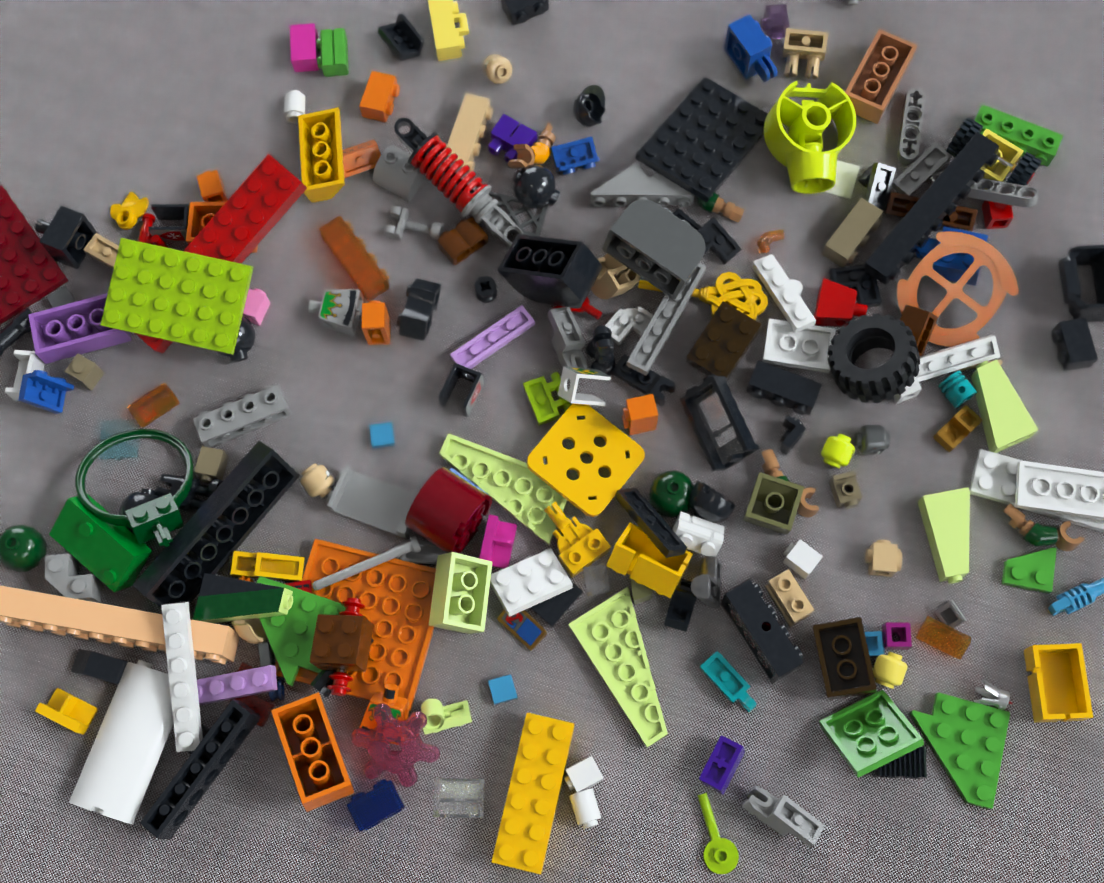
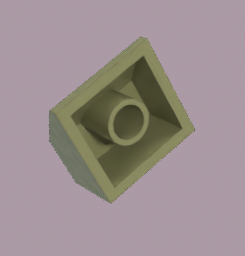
M759 472L743 521L788 535L793 526L804 486Z

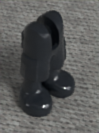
M601 325L595 328L593 340L587 344L586 352L590 357L596 358L591 365V369H597L607 375H611L616 365L613 352L614 342L611 339L612 331L610 328Z
M161 474L159 481L171 488L169 490L156 487L155 495L162 497L171 493L174 496L180 489L185 476ZM193 477L191 489L179 508L187 511L192 508L198 510L206 500L196 499L194 496L198 494L209 498L223 480L213 479L209 486L201 485L198 478Z

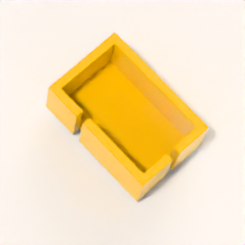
M630 522L616 542L606 566L613 569L616 573L623 575L627 573L636 583L645 585L658 594L671 598L693 553L686 550L684 555L666 558L643 530Z
M1082 643L1032 645L1024 649L1026 671L1032 672L1027 678L1034 723L1057 722L1060 720L1061 722L1084 721L1093 718Z

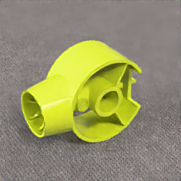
M795 81L782 92L767 114L764 122V138L771 154L787 167L793 191L803 194L821 193L830 190L835 185L837 157L854 134L856 112L848 95L833 82L826 89L811 88L810 83L805 88H796L798 82ZM788 97H808L819 99L817 100V102H814V100H801V106L798 103L789 99ZM831 119H833L838 132L837 147L833 150L822 152V133L828 127ZM782 123L789 127V136L785 132Z

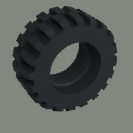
M873 314V316L869 317L862 315L858 320L852 319L846 327L842 326L838 330V336H833L831 340L832 345L828 347V364L839 389L844 394H848L849 398L853 400L859 398L860 402L869 403V401L881 403L883 399L889 401L894 399V395L903 394L906 391L905 387H910L914 383V377L918 375L920 370L919 351L911 329L905 326L903 321L900 319L894 320V317L885 314L884 317L881 314ZM885 348L894 352L889 361L880 367L862 369L854 366L859 356L868 350Z

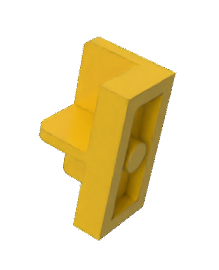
M57 688L48 704L39 703L35 712L76 733L84 735L98 712V708Z

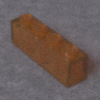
M339 215L318 229L323 241L368 302L390 289L388 282L390 279L389 274L384 268L380 269L378 267L377 258L372 252L368 253L365 247L367 246L360 236L356 237L353 232L355 230L348 220L344 221Z

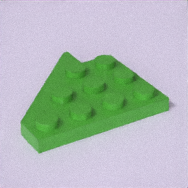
M937 692L931 715L912 710L910 716L965 803L993 809L1010 712Z

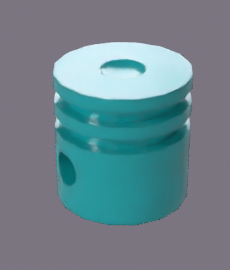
M960 370L947 377L938 386L939 389H942L943 394L946 393V398L954 408L963 405L977 393L967 379L965 380L966 377L961 375L962 372Z

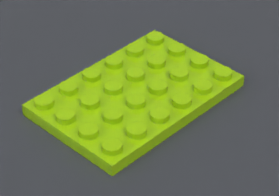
M121 238L100 325L234 355L254 267Z

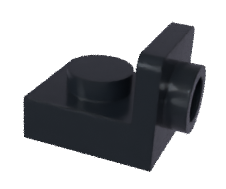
M789 415L786 416L783 422V426L788 430L780 439L782 442L780 451L786 456L803 437L806 430L804 424L798 418H792Z

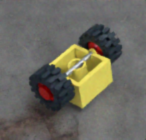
M967 117L952 138L946 152L956 157L977 132H981L983 126ZM986 128L982 135L999 145L997 153L999 158L992 167L988 166L984 170L983 178L1004 182L1009 173H1011L1006 181L1007 183L1026 186L1042 161L1026 152L1016 166L1024 150Z

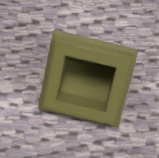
M634 580L631 581L635 605L653 598L652 589L638 584Z

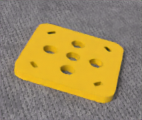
M573 403L529 454L527 467L585 515L595 517L602 513L616 495L617 490L622 488L645 458V452L638 443L591 406ZM577 416H585L583 420H577ZM602 437L605 440V446H596L594 438ZM564 439L572 440L574 448L570 450L564 448L562 441ZM629 450L630 458L626 459L625 452ZM588 453L592 457V462L589 464L583 463L580 455ZM543 458H546V464H545V465H544V463H543ZM601 467L607 468L610 476L608 478L601 477L598 469ZM568 470H575L579 475L578 479L570 480L566 472Z

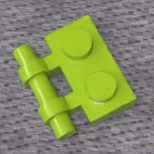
M554 372L550 375L552 382L549 383L546 382L544 376L523 383L524 390L539 426L559 419L560 414L558 410L562 408L566 411L573 404L560 396V399L556 401L552 397V391H557V393L559 391L561 381L559 372Z

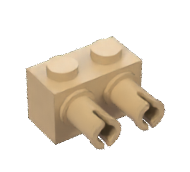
M786 28L782 56L786 57L784 75L789 77L790 69L792 68L791 77H796L799 59H807L805 78L810 79L811 71H813L812 79H818L819 64L825 58L829 32Z

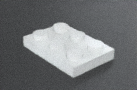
M769 318L762 362L829 373L831 369L828 364V347L832 345L831 340L835 335L836 329L814 325L795 333L788 321Z
M551 548L491 574L490 584L509 617L573 588L570 578Z

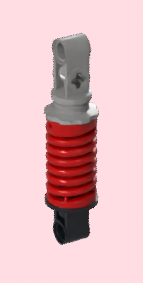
M402 117L395 122L394 130L397 139L412 152L408 163L417 169L419 168L420 173L425 175L426 179L431 181L432 185L437 187V190L443 193L445 198H449L451 204H455L456 209L463 217L471 214L477 224L482 222L508 248L513 243L507 239L509 233L514 232L523 235L522 230L497 206L499 201L490 197L489 193L492 187L482 184L480 177L475 178L476 173L474 171L469 172L470 167L464 165L462 159L457 160L458 155L456 153L451 154L452 149L447 147L445 142H442L437 132L427 137L408 118ZM402 126L410 127V132L401 134L399 129Z

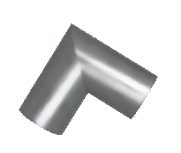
M716 557L701 558L700 575L695 577L691 583L692 593L711 608H719L721 603L722 563Z

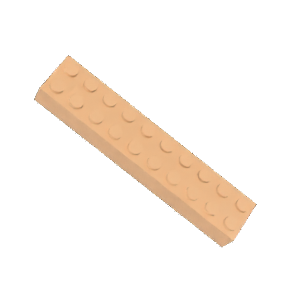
M0 585V622L6 623L7 626L16 628L25 626L29 627L28 629L38 632L47 630L51 631L52 634L60 636L70 634L82 640L92 638L104 644H111L112 641L127 648H134L135 645L141 647L142 650L155 653L158 649L166 654L162 614ZM190 619L195 660L202 661L203 657H205V659L211 660L212 663L225 665L226 661L234 662L240 636L234 629L225 625Z

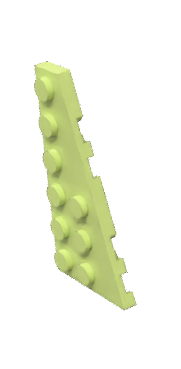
M448 433L439 452L440 456L472 483L488 493L496 503L549 546L554 536L553 531L557 527L544 509L548 506L551 507L552 503L557 502V505L564 512L568 500L528 469L527 463Z
M626 587L569 623L568 626L648 748L668 733L629 588Z

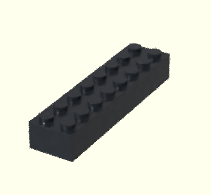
M258 441L178 532L173 541L169 543L170 546L164 548L133 586L161 609V605L189 602L190 605L200 593L204 573L215 575L233 552L237 550L300 475L272 448Z

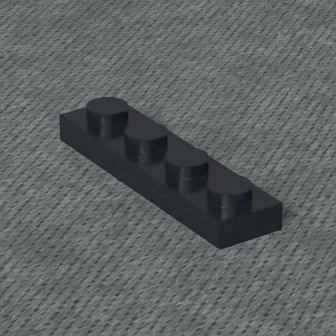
M636 488L617 490L615 499L666 558L685 554L687 546Z

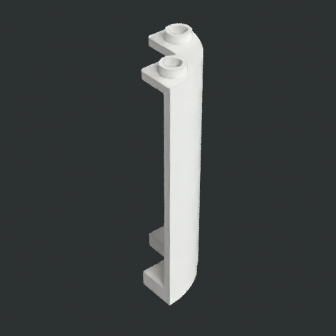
M138 660L137 664L127 663L69 803L132 825L174 724L169 674L151 669L152 664Z

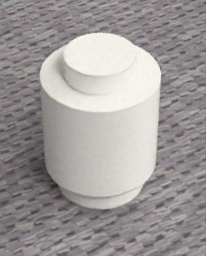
M291 90L284 95V116L287 122L297 124L298 116L305 114V95L300 91Z

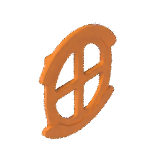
M945 231L936 234V239L941 243L920 261L908 281L905 279L899 280L897 284V300L901 314L906 305L919 308L917 290L921 278L927 275L947 290L946 296L933 310L932 313L939 317L955 298H958L977 313V318L967 325L957 328H941L935 324L929 342L953 347L979 339L977 332L993 317L1006 294L1009 293L1015 296L1019 290L1017 280L1009 263L991 244L970 234ZM968 253L974 257V261L956 283H950L932 268L935 261L946 255ZM982 265L988 267L993 278L992 296L986 306H981L962 290L963 286Z

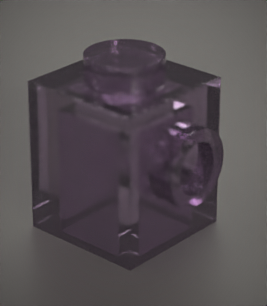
M786 4L766 5L763 18H761V30L765 31V36H769L770 39L785 38L786 28H789Z

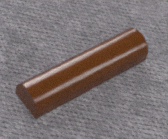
M890 192L885 213L905 217L920 198ZM957 205L955 211L950 216L946 215L943 218L942 225L973 231L978 210Z

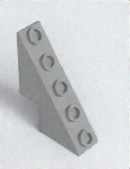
M635 163L591 192L590 204L596 207L604 205L623 207L630 205L636 200L647 199L658 203L662 207L669 205L688 207L693 204L695 195L658 172L649 178L639 165Z

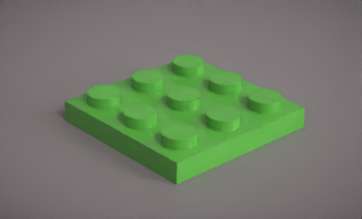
M884 690L819 721L824 733L858 778L924 745L921 735Z

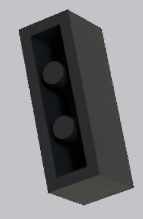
M758 360L746 392H749L755 398L770 400L776 406L791 408L797 414L810 415L822 384Z

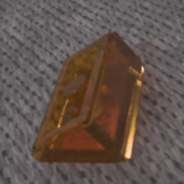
M163 383L130 404L127 408L139 425L144 428L179 405L180 402L168 385Z

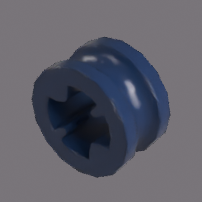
M283 679L278 680L276 691L269 692L271 702H275L276 699L284 701L285 685Z

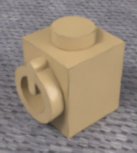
M877 540L869 549H866L865 563H869L868 575L892 577L897 571L901 570L902 552L901 549H898V544H891L889 540Z

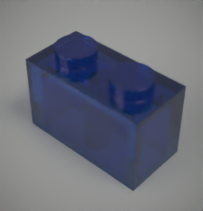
M383 779L373 785L374 789L366 794L362 791L350 798L352 802L348 803L347 807L359 832L364 833L407 808L392 780L387 782L386 779Z

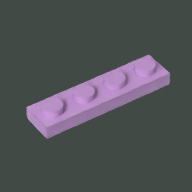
M521 305L450 354V357L455 363L472 369L533 327L535 320Z
M269 665L198 679L199 705L276 691V666Z

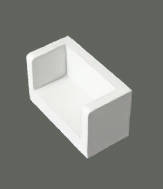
M14 350L13 355L20 360L13 388H5V393L14 401L19 399L23 375L32 373L34 370H44L45 363L35 354V351Z

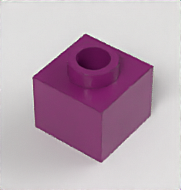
M886 622L882 625L885 650H908L912 647L910 623ZM892 634L898 636V642L892 640Z

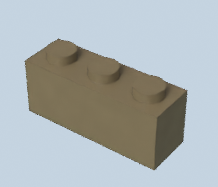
M861 197L825 244L821 255L840 267H845L848 262L852 264L859 254L857 252L859 247L864 248L871 238L869 236L871 231L876 232L883 221L880 218L883 211Z

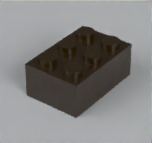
M723 301L687 355L686 363L707 376H725L727 382L759 334L762 324Z
M861 617L813 625L828 701L876 693L877 688Z

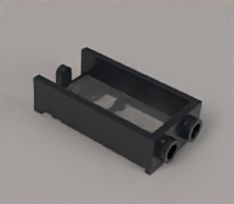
M715 375L704 378L702 384L686 391L687 394L681 397L680 401L712 471H725L760 448L758 444H755L728 387L727 378Z

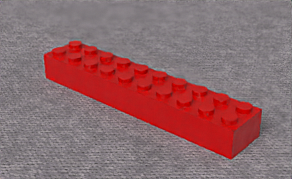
M268 154L184 251L242 264L305 192L307 187ZM136 334L154 351L162 354L173 343L172 341Z

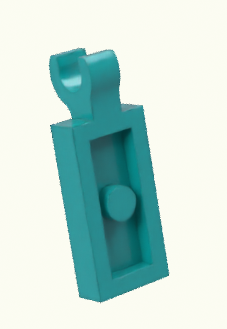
M718 651L699 667L732 704L738 699L748 712L756 707L757 703L746 692L751 686Z

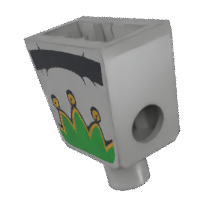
M358 289L325 290L322 301L310 300L308 310L309 313L319 314L318 319L321 326L355 337L363 296Z

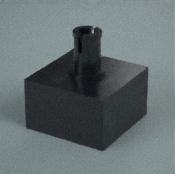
M61 205L50 223L39 219L37 222L42 224V226L36 223L35 231L43 234L39 242L55 261L78 270L87 255L83 249L95 233L98 234V232L83 213Z

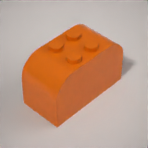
M319 692L271 710L302 805L306 812L355 793Z

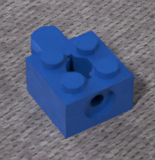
M748 14L728 24L724 50L745 80L757 74L763 82L776 77L777 68L770 59L772 41L769 36H765L759 22Z
M943 227L942 231L962 232L978 237L986 242L989 236L949 227ZM929 238L923 248L919 247L915 251L916 257L923 259L941 242L937 239ZM968 253L949 254L935 261L933 270L945 279L957 282L973 263L974 257ZM981 266L966 284L976 286Z

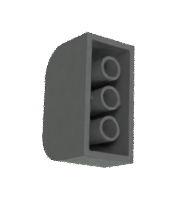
M647 199L636 200L628 205L609 230L602 248L603 251L674 300L693 276L706 249L702 235L691 227L687 221L675 216L668 208Z

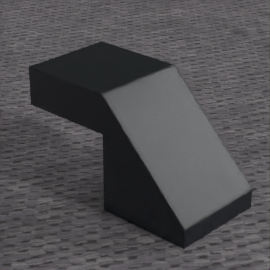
M681 579L677 585L665 618V626L687 632L697 599L691 591V581Z
M79 649L71 672L119 684L128 662L93 651Z

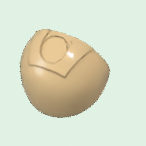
M259 618L231 621L236 633L248 643L258 644L268 639Z

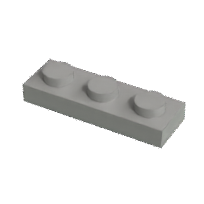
M935 142L893 181L892 188L900 194L912 196L934 173L950 160L952 155Z

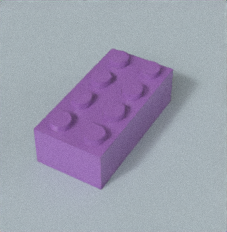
M108 293L28 314L35 354L45 364L76 356L77 353L81 355L132 341L131 332L100 325Z

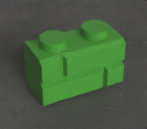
M345 29L321 30L320 38L317 39L318 51H321V56H317L318 68L322 69L326 77L348 75V39Z

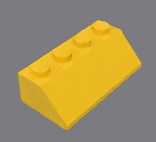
M339 107L298 116L302 183L307 187L304 194L312 203L332 199L345 185Z

